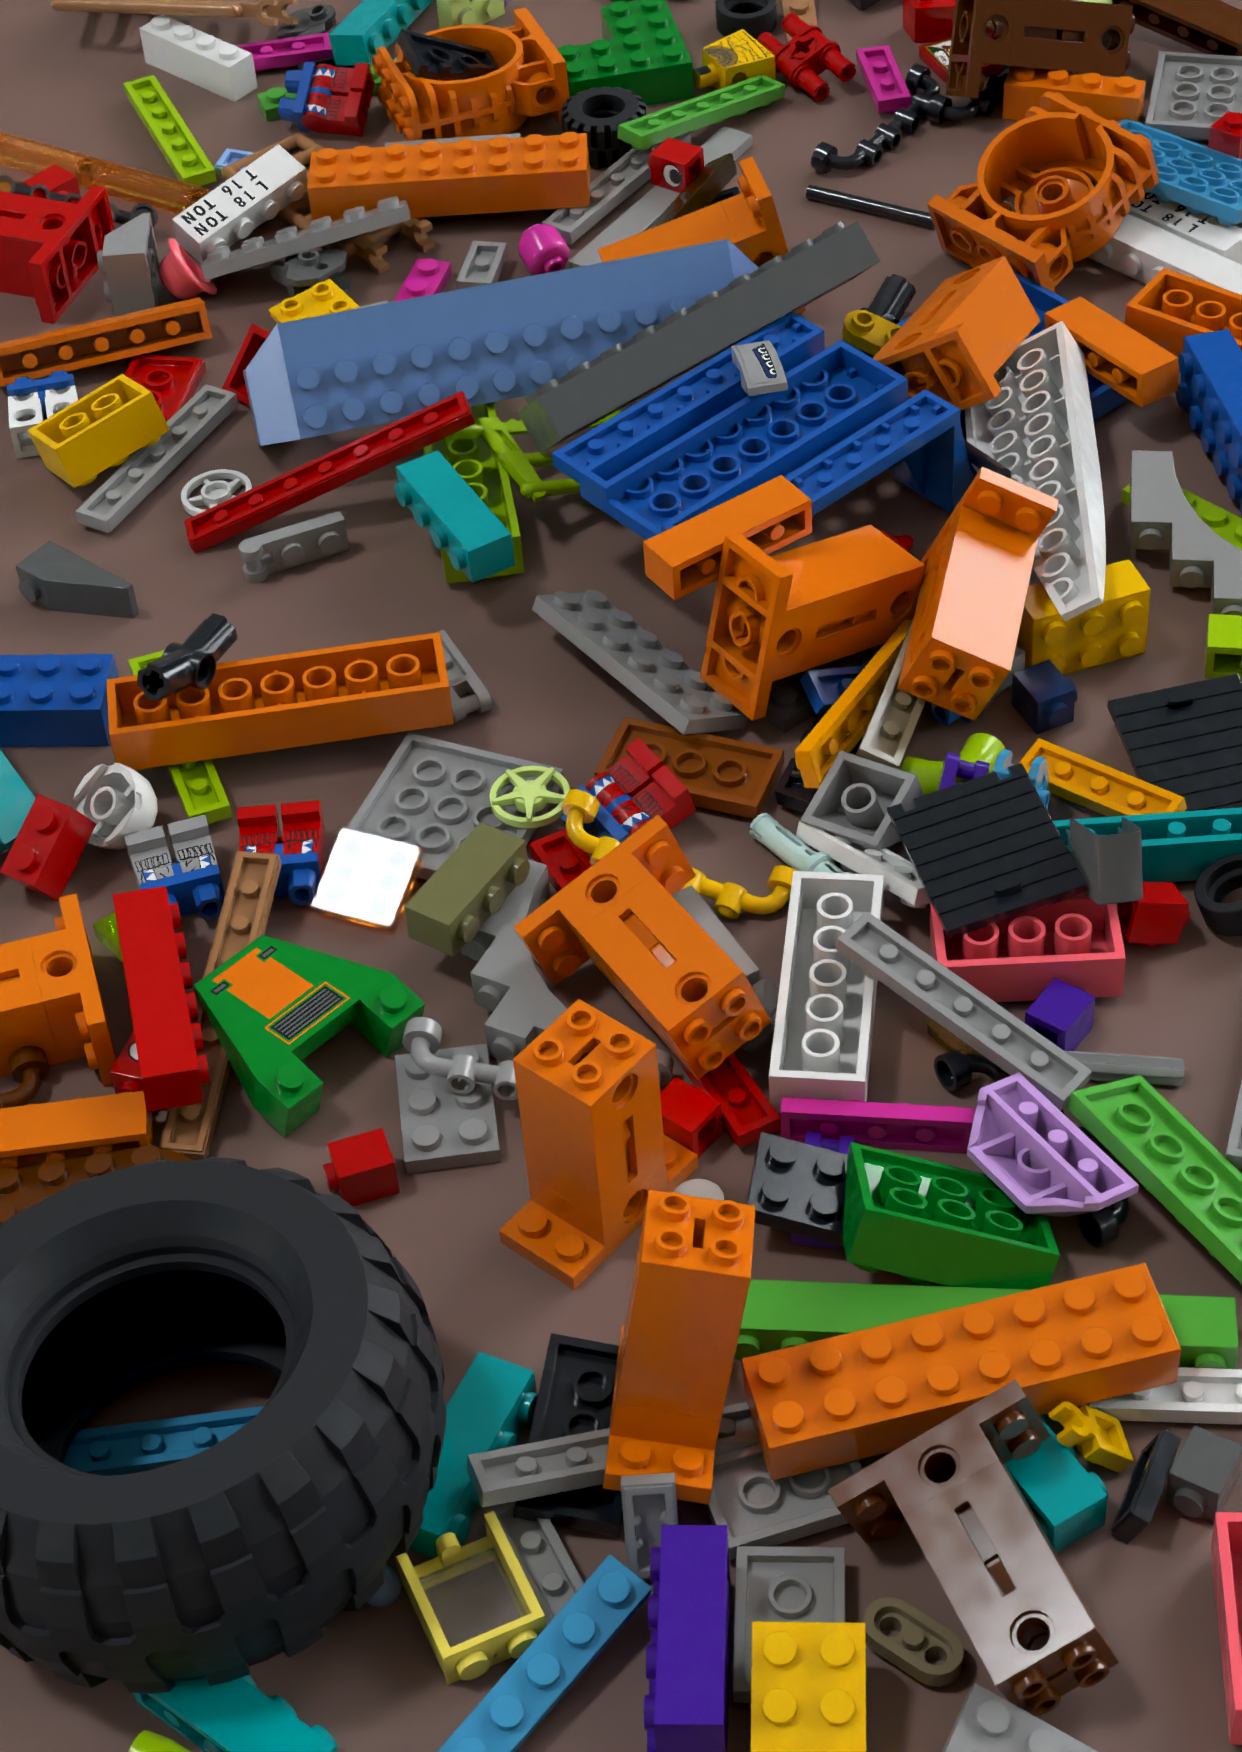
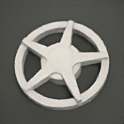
M218 469L202 473L192 478L183 487L181 492L183 508L187 513L195 516L206 511L197 508V506H207L209 509L236 497L233 493L242 485L246 487L245 492L253 489L251 481L245 474L230 469ZM216 479H232L233 481L228 483L226 481ZM201 484L204 485L201 489V495L189 498V495L196 487Z

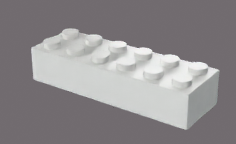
M793 871L769 1069V1098L771 1105L778 1114H780L782 1097H808L823 1100H858L867 1102L877 979L837 951L836 944L837 939L866 911L883 922L884 875Z

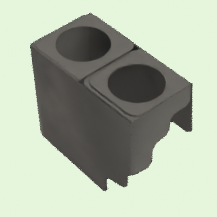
M1122 817V829L1118 827V834L1098 835L1071 818L1070 830H1066V847L1086 882L1087 891L1083 893L1099 906L1143 899L1141 828L1125 817Z

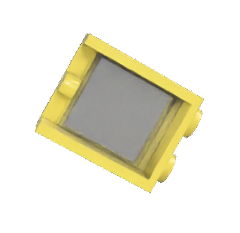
M494 1510L484 1514L487 1534L484 1538L461 1547L455 1533H445L438 1537L435 1542L438 1557L414 1567L407 1553L395 1556L402 1585L407 1592L443 1671L447 1685L460 1679H475L483 1675L489 1667L509 1658L518 1659L546 1627L543 1610Z

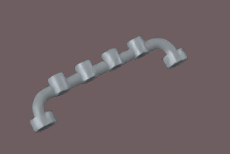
M416 1017L407 1022L402 1040L403 1046L411 1053L414 1062L423 1071L431 1075L447 1078L446 1085L451 1091L458 1094H467L474 1089L475 1082L494 1084V1094L503 1100H515L518 1098L512 1060L503 1061L496 1066L478 1063L474 1057L467 1054H458L452 1057V1059L436 1057L433 1054L438 1051L442 1037L441 1026L436 1021L426 1017ZM657 1049L659 1085L663 1087L669 1084L672 1079L674 1061L670 1054Z

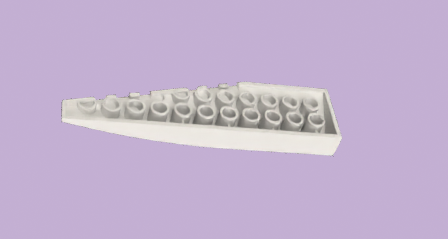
M1060 321L1024 340L993 375L1002 390L996 398L966 408L964 413L966 436L969 443L1011 471L1010 479L1059 499L1056 513L1038 537L1032 567L1064 621H1067L1103 603L1106 572V532L1102 480L1084 353L1063 321ZM972 464V466L978 473L980 469Z

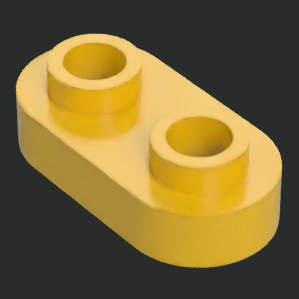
M854 310L849 312L844 319L842 336L850 345L875 356L901 326L869 311Z

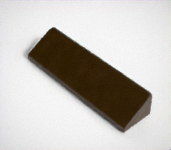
M728 153L707 163L649 229L707 207L737 174L733 154Z

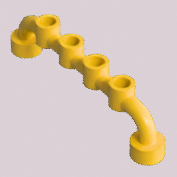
M571 789L568 791L561 806V810L567 815L565 824L567 835L576 847L592 854L589 862L593 865L617 847L620 842L608 836L598 838L584 830L583 823H592L600 807V802L593 795L585 791ZM783 865L775 866L767 882V887L772 893L766 897L751 895L745 888L735 883L726 882L722 884L708 879L701 871L695 868L692 869L696 876L686 883L682 889L692 885L699 895L716 900L713 908L719 915L725 918L737 919L741 910L765 915L781 909L790 899L793 871L797 870Z

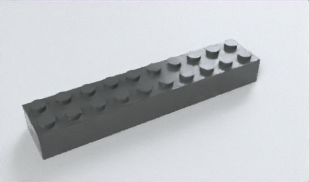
M858 220L846 227L840 221L823 231L816 238H810L792 248L781 257L779 255L769 260L751 274L746 273L730 282L728 286L720 291L715 290L702 297L686 309L684 307L665 318V321L655 327L653 325L649 326L624 344L619 343L611 347L590 363L586 361L567 372V375L557 381L553 379L542 385L525 398L528 405L517 413L539 452L542 453L724 352L791 311L795 312L846 284L880 262Z

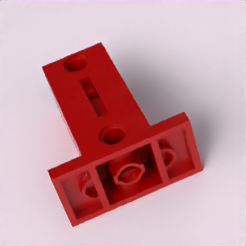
M93 185L83 198L79 200L78 204L0 191V292L35 298L41 321L44 323L55 324L99 270L97 252L103 250L105 235L115 230L106 187Z

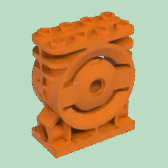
M526 7L513 10L514 26L499 28L488 25H457L440 28L424 34L489 50L499 69L476 78L415 77L398 43L395 44L396 61H393L384 46L376 49V55L372 56V64L376 76H380L381 86L376 87L378 100L381 106L386 107L389 120H394L398 134H403L404 141L509 134L519 128L527 120L528 116L533 117L550 112L560 126L562 125V106L570 98L566 61Z
M1048 91L1039 99L1041 108L1031 106L1025 113V119L1003 130L987 146L978 164L977 183L959 186L947 199L936 194L927 203L943 251L973 268L1005 256L1013 271L1056 293L1054 288L1073 269V263L1092 255L1110 241L1119 229L1123 218L1130 212L1129 203L1139 204L1145 197L1144 188L1152 190L1159 183V176L1152 152V144L1144 135L1134 134L1122 128L1116 121H1108L1096 115L1087 106H1079L1069 101L1059 92L1053 93ZM1091 180H1093L1097 184L1095 187L1093 186ZM1011 204L1014 205L1015 212H1012Z

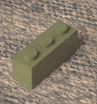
M481 822L404 906L409 938L454 957L466 943L471 942L475 938L479 928L490 915L500 910L505 898L513 889L523 884L530 870L526 840Z

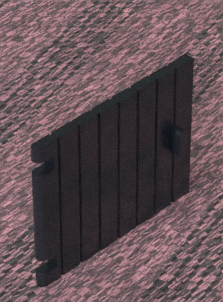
M1238 673L1108 701L1107 708L1138 779L1185 797L1187 806L1185 811L1242 807V682Z
M1022 763L1008 767L1011 777L1002 780L999 779L996 772H992L914 798L913 802L916 809L905 812L901 803L887 808L890 819L948 938L986 927L988 924L1047 904L1051 905L1087 891L1085 880Z

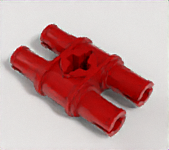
M794 12L787 14L781 23L783 31L793 38L786 44L780 43L769 32H764L757 38V41L775 56V72L781 73L786 77L792 87L802 88L816 102L823 101L830 93L829 84L818 76L826 69L830 70L843 83L850 81L856 74L855 65L841 54L840 46L825 37L819 27L809 26Z

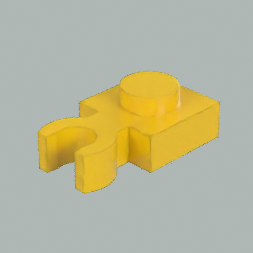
M1068 1401L1062 1402L1048 1413L1050 1419L1058 1421L1065 1428L1056 1435L1057 1441L1066 1447H1073L1076 1444L1079 1452L1087 1461L1099 1464L1118 1473L1134 1462L1118 1418L1086 1404L1078 1408Z

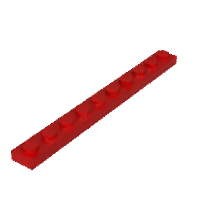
M566 828L529 843L532 858L536 862L547 865L549 882L557 892L592 866L589 862L590 856L588 853L573 844L567 835ZM668 1047L693 1084L703 1088L711 1097L721 1102L723 1126L739 1148L758 1141L761 1132L773 1134L781 1130L779 1114L734 1053L725 1058L719 1067L710 1070L697 1080Z

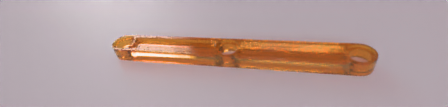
M0 131V165L36 175L56 164L75 174L78 185L81 188L89 190L93 185L106 187L107 195L138 204L147 203L156 209L174 214H180L212 191L201 186Z

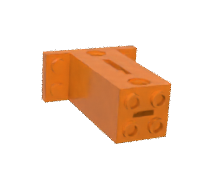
M752 156L738 161L743 175L737 178L741 194L597 249L601 261L607 262L728 239L759 268L769 260L779 255L781 257L789 251L772 195ZM805 306L794 313L798 314L806 311Z
M1002 256L945 279L873 359L908 379V400L926 389L961 411L997 397L1002 390L993 375L1041 320L1006 257Z
M981 467L921 560L925 564V569L897 689L920 699H925L975 721L1011 671L1038 537L1056 513L1059 499Z
M872 525L772 556L766 554L739 532L726 535L700 678L752 721L766 717L773 681L884 644L904 620H913L925 564Z
M656 815L513 928L545 977L554 987L566 977L575 973L581 965L591 959L688 1070L699 1080L710 1070L719 1067L725 1058L744 1043L758 1036L761 1030L771 1023V1020L744 972L672 897V894L680 891L696 874L669 826L659 815Z
M75 893L59 897L63 916L54 918L57 931L0 944V1078L12 1075L9 1058L15 1051L23 1047L35 1046L45 1051L49 1066L87 1057L90 1071L99 1069L103 1086L113 1085L110 1070L117 1058L91 946L78 897Z
M580 999L572 1004L513 1059L531 1200L499 1230L500 1242L573 1290L643 1223L649 1190L674 1192L698 1168L697 1154L663 1134L656 1044Z
M648 1191L625 1325L621 1328L603 1489L621 1491V1476L675 1473L676 1500L709 1504L713 1482L715 1447L751 1279L755 1220L754 1205L736 1203L730 1200L721 1201L688 1196L677 1192Z

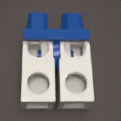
M65 370L51 372L50 376L44 379L33 380L28 376L16 378L13 384L7 385L9 430L16 458L21 459L40 455L27 430L79 400L73 374H67Z

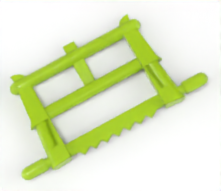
M621 410L612 413L587 428H596L621 413ZM482 417L477 419L475 424L448 436L451 440L476 439L478 436H481L497 454V460L521 487V495L525 498L531 497L534 502L542 501L544 497L550 495L581 493L580 484L572 478L541 481L533 467L552 466V453L555 451L523 453L511 436L529 433L522 420L517 421L511 418L507 422H501L498 417Z

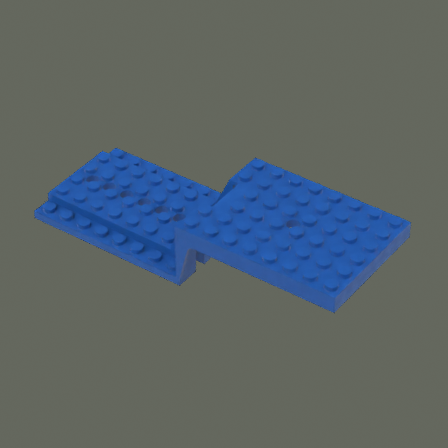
M1013 271L1041 320L1024 339L1026 340L1045 330L1044 313L1069 302V300ZM792 311L736 344L742 345L770 340L782 364L788 390L748 396L741 387L740 371L732 361L731 348L552 453L553 466L580 484L582 498L645 540L780 475L784 476L812 499V516L889 467L897 481L952 514L977 475L976 470L968 461L964 439L967 441L964 410L960 411L959 408L926 389L908 400V379L873 359L874 355L859 348L856 349L842 340L825 349L824 330ZM911 316L899 322L897 325L902 327ZM1087 373L1093 421L1095 422L1128 399Z

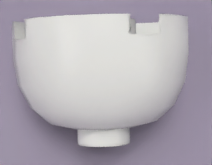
M115 762L110 766L105 764L95 766L83 777L73 800L79 802L77 811L97 823L87 843L119 851L127 848L124 839L125 834L152 828L158 812L157 797L150 782L134 769Z

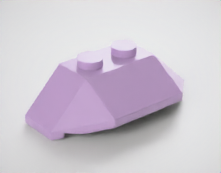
M1020 1072L980 1088L967 1156L1025 1214L1068 1217L1101 1210L1138 1193L1139 1185Z

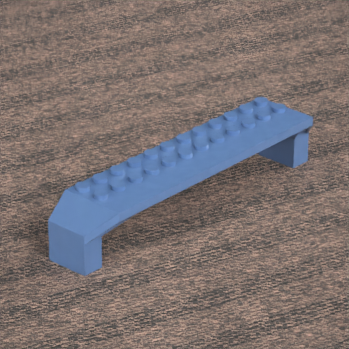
M728 239L278 323L274 326L246 369L243 370L258 445L263 446L398 421L462 391L468 399L470 406L531 395L536 389L553 379L557 381L586 361L590 363L611 347L619 343L624 344L649 326L653 325L655 327L665 321V318L684 307L686 309L702 297L715 290L720 291L733 280L746 273L751 274L759 269V267Z

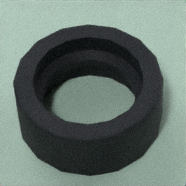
M717 0V30L726 37L744 29L755 40L764 32L772 33L777 26L776 0Z
M1236 853L1219 859L1207 867L1197 879L1194 889L1196 902L1206 925L1215 933L1229 937L1242 936V901L1222 904L1220 901L1233 890L1242 887V853Z

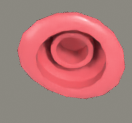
M168 238L170 251L158 266L159 278L165 288L174 297L181 300L192 299L204 291L211 295H216L217 287L212 280H205L201 268L192 260L184 248L175 239Z

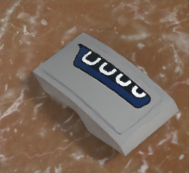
M770 340L731 346L732 361L740 371L741 387L748 396L788 390L782 364Z

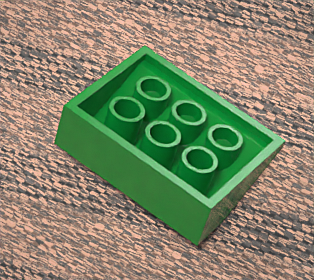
M850 1142L847 1154L843 1243L847 1262L853 1263L857 1268L867 1272L875 1273L883 1270L900 1274L905 1279L918 1284H926L930 1281L949 1287L1026 1290L1049 1286L1060 1254L1047 1216L1025 1214L986 1174Z

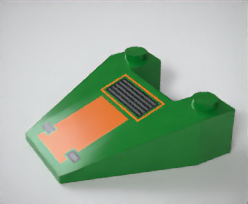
M261 935L194 985V992L252 1106L283 1137L289 1135L316 1114L320 1108L324 1082L302 1062L304 1058L349 1024L387 1058L403 1045L402 1040L407 1022L416 1017H423L425 1003L393 973Z

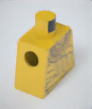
M742 29L703 48L702 67L693 70V81L698 89L712 85L715 89L719 90L761 74L776 80L775 56Z

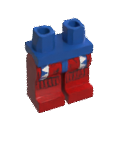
M304 62L303 70H287L285 77L287 93H296L297 95L296 98H280L278 112L281 120L296 122L299 131L303 132L312 130L363 137L368 116L367 108L370 107L375 85L369 63H356L355 68H343L329 64H318L315 66L314 62Z
M639 737L625 747L627 755L606 772L593 777L585 787L582 784L577 788L593 795L600 802V807L592 823H583L584 830L588 833L595 827L599 832L595 837L608 836L618 840L620 843L656 815H659L671 830L696 811L688 788L665 764H662L661 760ZM564 814L561 819L565 826L567 815Z
M320 800L282 803V835L276 804L237 808L239 851L280 854L282 866L274 897L290 896V901L296 905L312 904L316 893H323L325 826Z

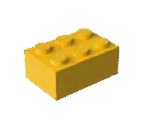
M121 374L27 431L46 468L76 488L77 486H85L93 482L97 478V474L108 467L123 464L128 460L130 454L141 447L145 448L154 445L160 440V436L170 429L152 392L124 374Z
M1130 559L1106 565L1103 603L1067 621H1064L1042 582L1028 586L1016 643L1017 647L1025 651V669L1050 660L1061 674L1064 675L1146 652L1151 589Z
M752 1621L751 1752H866L865 1623Z

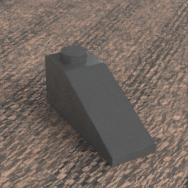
M48 541L15 565L20 582L19 589L22 595L28 601L36 602L51 611L132 619L139 615L133 584L51 541Z

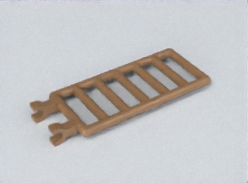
M51 0L50 2L51 8L56 11L257 18L261 24L267 26L278 25L279 19L285 24H298V17H290L286 12L288 5L298 4V0H280L279 2L278 0H261L259 2L209 0Z
M298 132L223 167L221 176L225 180L231 178L241 168L247 167L278 144L287 152L297 147L304 150L293 155L303 166L310 163L311 152L324 149V147ZM309 170L306 171L307 183H308ZM308 193L304 194L299 200L291 202L277 213L278 216L296 226L299 230L308 229L310 221H312L311 214L303 216L299 213L310 207ZM410 218L411 220L364 233L346 243L340 240L323 246L328 249L338 248L346 251L348 257L356 254L365 260L376 274L381 275L390 270V264L381 256L388 251L387 245L380 241L401 232L412 239L415 246L422 252L434 248L435 243L426 234V232L432 230V223L425 219L422 220L423 218Z

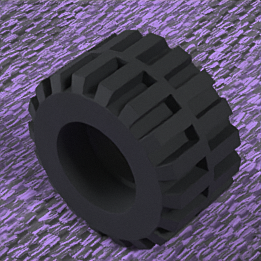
M603 86L590 88L576 93V96H571L566 100L567 103L563 104L561 112L563 133H587L590 166L595 168H609L632 149L631 144L617 138L618 125L646 115V105L643 102V98L640 95H635V92L631 90H624V88Z

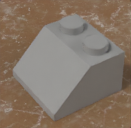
M142 213L105 235L103 250L97 252L99 271L105 272L107 280H104L106 302H112L114 316L158 306L161 282L158 274L160 261L150 213Z
M840 750L800 821L823 830L830 835H837L848 841L880 851L901 841L887 812V808L901 803L905 812L916 809L913 799L924 794L917 775Z

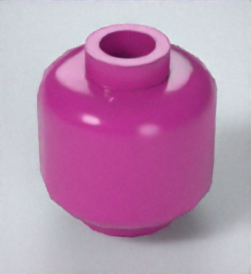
M536 224L527 228L521 235L517 248L520 258L533 275L564 270L570 256L569 247L558 230L551 225Z

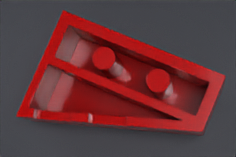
M903 0V29L914 43L935 42L952 37L956 0Z

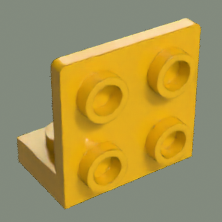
M331 279L315 284L312 288L294 297L283 300L280 304L270 308L269 312L270 316L277 323H284L352 310L360 306Z

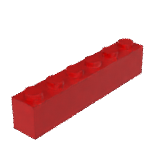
M166 886L112 894L146 1112L203 1103L201 1084L209 1083L210 1078L206 1054L196 1055L197 1051L204 1050L200 1023L191 1024L190 1020L198 1019L195 993H185V989L193 988L189 961H179L180 959L187 958L184 933H174V930L182 929L178 903L169 904Z

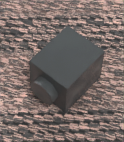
M1194 1425L1169 1471L1165 1503L1174 1506L1186 1516L1199 1517L1214 1524L1215 1512L1223 1510L1240 1477L1242 1445Z

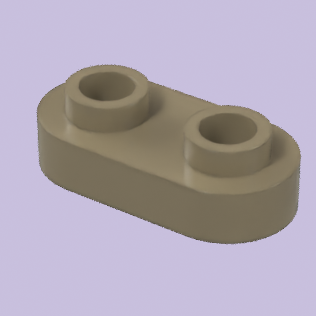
M898 1597L879 1598L866 1608L863 1615L866 1644L874 1652L918 1681L929 1686H944L959 1677L963 1669L964 1647L961 1639L955 1632ZM892 1628L896 1629L899 1633L895 1636H887L882 1631ZM930 1658H940L944 1663L932 1665L927 1660Z

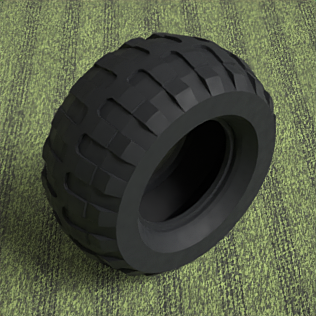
M208 1157L198 1161H173L172 1159L137 1164L130 1168L112 1171L79 1181L61 1189L60 1192L45 1198L34 1206L25 1208L0 1225V1645L11 1654L26 1663L36 1661L40 1666L50 1669L61 1680L93 1688L108 1679L123 1682L129 1693L141 1694L170 1692L175 1687L176 1681L206 1678L211 1686L249 1675V1666L266 1661L282 1652L290 1657L308 1648L324 1637L323 1627L332 1622L343 1611H357L384 1584L382 1570L386 1566V1561L389 1558L406 1553L410 1548L423 1522L422 1511L427 1502L428 1492L434 1489L446 1428V1406L443 1398L445 1375L436 1336L420 1289L396 1257L392 1256L391 1250L348 1202L338 1195L317 1193L308 1178L279 1167L259 1170L247 1166L245 1160ZM225 1362L254 1364L280 1376L269 1400L252 1420L221 1442L194 1456L149 1471L113 1476L90 1474L63 1464L67 1451L82 1426L109 1403L131 1389L152 1379L193 1366Z

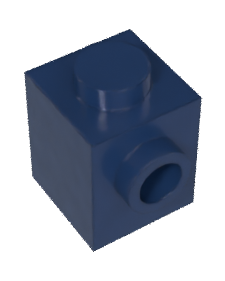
M1050 660L1013 673L1011 704L1036 734L1074 721V705L1078 698L1076 687L1069 678H1065Z

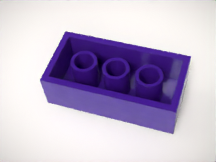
M661 1525V1547H651L650 1579L653 1581V1595L648 1597V1628L651 1629V1644L646 1646V1678L649 1679V1695L644 1697V1730L647 1731V1752H728L731 1620L728 1526Z

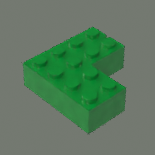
M640 0L627 3L619 1L609 6L600 7L603 39L577 46L564 45L557 49L566 61L570 97L576 96V93L590 88L610 86L635 92V95H640L643 98L645 105L694 98L693 62L665 0Z

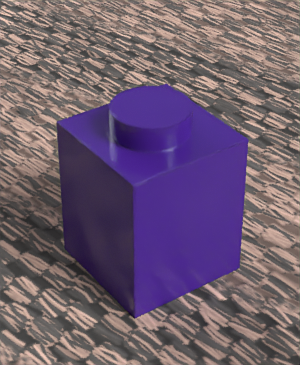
M1054 978L1025 1012V1024L1060 1049L1074 1051L1093 1028L1095 996L1086 993L1079 987Z

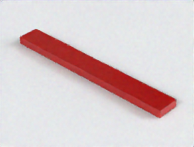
M463 391L458 392L185 520L184 523L190 547L195 554L475 424L476 422L468 399Z

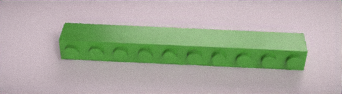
M750 1279L734 1358L742 1361V1358L1028 1290ZM1159 1294L1181 1348L1179 1367L1236 1369L1238 1355L1236 1297Z

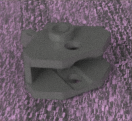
M338 248L302 251L298 254L286 256L285 262L277 260L269 266L270 275L274 281L288 287L289 298L328 279H331L347 295H349L351 278L341 273L346 269L348 255L346 251Z

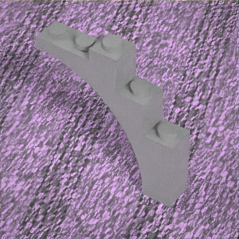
M1132 450L1129 494V549L1169 550V586L1211 588V614L1242 615V550L1213 531L1200 519L1187 501L1175 474L1172 451Z
M528 859L530 870L524 883L513 889L505 898L500 910L495 914H491L479 928L475 938L461 948V954L479 961L470 973L474 1003L489 1011H493L484 1024L488 1055L495 1057L501 1062L506 1060L513 1061L523 1049L567 1010L561 1001L547 988L534 965L532 955L513 928L550 897L547 865Z

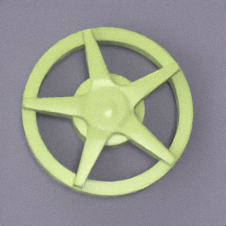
M523 766L512 770L507 769L506 773L500 776L491 787L489 797L494 815L502 822L518 828H537L559 819L564 814L561 806L570 790L569 783L563 775L555 771L553 767L547 768L543 766ZM538 776L535 780L525 781L522 779L523 777ZM550 780L554 781L561 787L564 795L548 791L546 785ZM511 782L514 786L513 792L498 797L502 788ZM547 803L559 804L552 811L533 817V814L544 809ZM514 804L518 811L526 813V817L511 815L501 807Z

